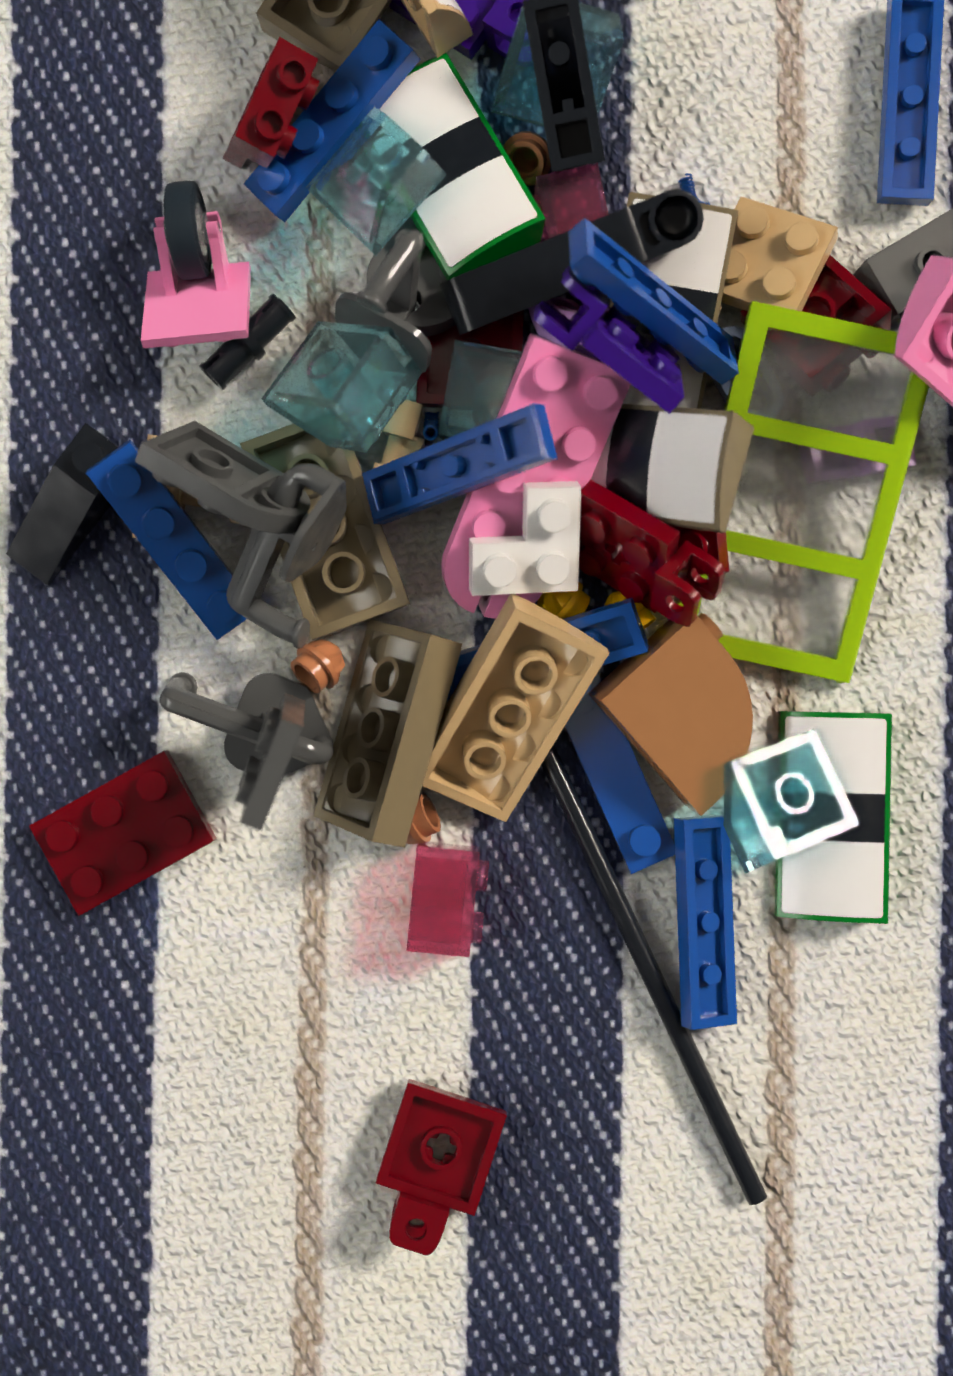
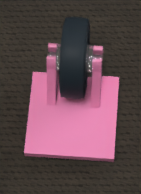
M187 180L167 184L164 191V217L154 218L156 227L153 230L161 270L147 273L141 332L143 349L165 346L175 347L214 341L226 342L234 339L248 338L251 284L249 261L228 262L218 211L206 212L201 191L195 181Z

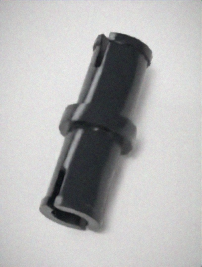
M271 294L268 300L249 318L248 338L224 342L205 362L199 365L200 369L215 385L224 390L227 387L226 385L253 359L259 361L266 354L264 348L290 322L296 319L295 315L279 297L277 298L275 294Z

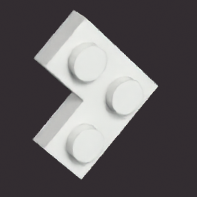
M577 481L523 483L522 536L469 538V590L472 596L578 591L581 485Z

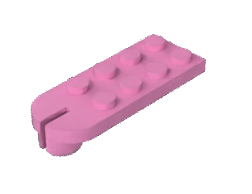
M530 333L497 418L533 403L544 404L558 459L466 494L446 544L441 563L443 580L451 597L465 610L474 613L478 605L484 617L496 619L510 595H471L469 590V538L522 536L523 483L577 481L582 489L591 480L631 385L601 360L575 350L571 351L563 345ZM542 593L516 595L535 604Z

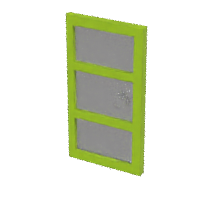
M756 301L750 302L737 355L739 373L731 379L724 411H735L754 427V431L726 528L729 573H725L719 595L714 600H707L701 597L697 610V616L700 613H704L719 627L723 636L718 641L732 658L831 679L837 683H850L929 386L895 357L898 332ZM707 575L702 576L703 578L709 580ZM678 599L677 604L683 606L682 602Z

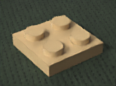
M741 196L734 209L738 210V216L721 302L748 311L751 301L802 311L838 239V227Z

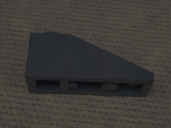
M522 1L552 172L556 173L605 162L579 1Z
M87 423L83 425L54 463L6 553L49 586L111 506L87 476L86 471L119 446Z

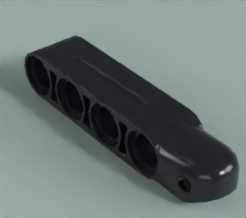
M675 189L591 221V223L642 263L693 241L702 229L704 216L702 206L695 196L688 191ZM569 231L440 283L459 335L535 306L542 300L547 301L570 292L561 283L563 280L562 274L570 265Z

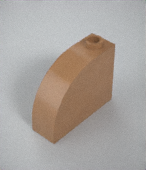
M700 613L689 627L668 620L647 639L649 644L648 652L626 658L588 693L683 804L700 816L711 808L735 781L747 757L753 729L752 703L744 676L734 659L718 641L723 636V633L704 613Z

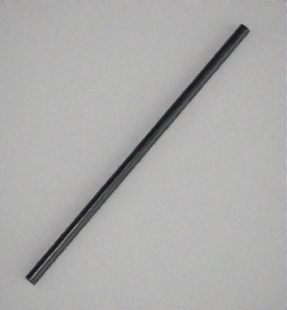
M553 745L541 766L749 1205L759 1204L767 1198V1194L689 1029L681 1026V1012L555 745Z

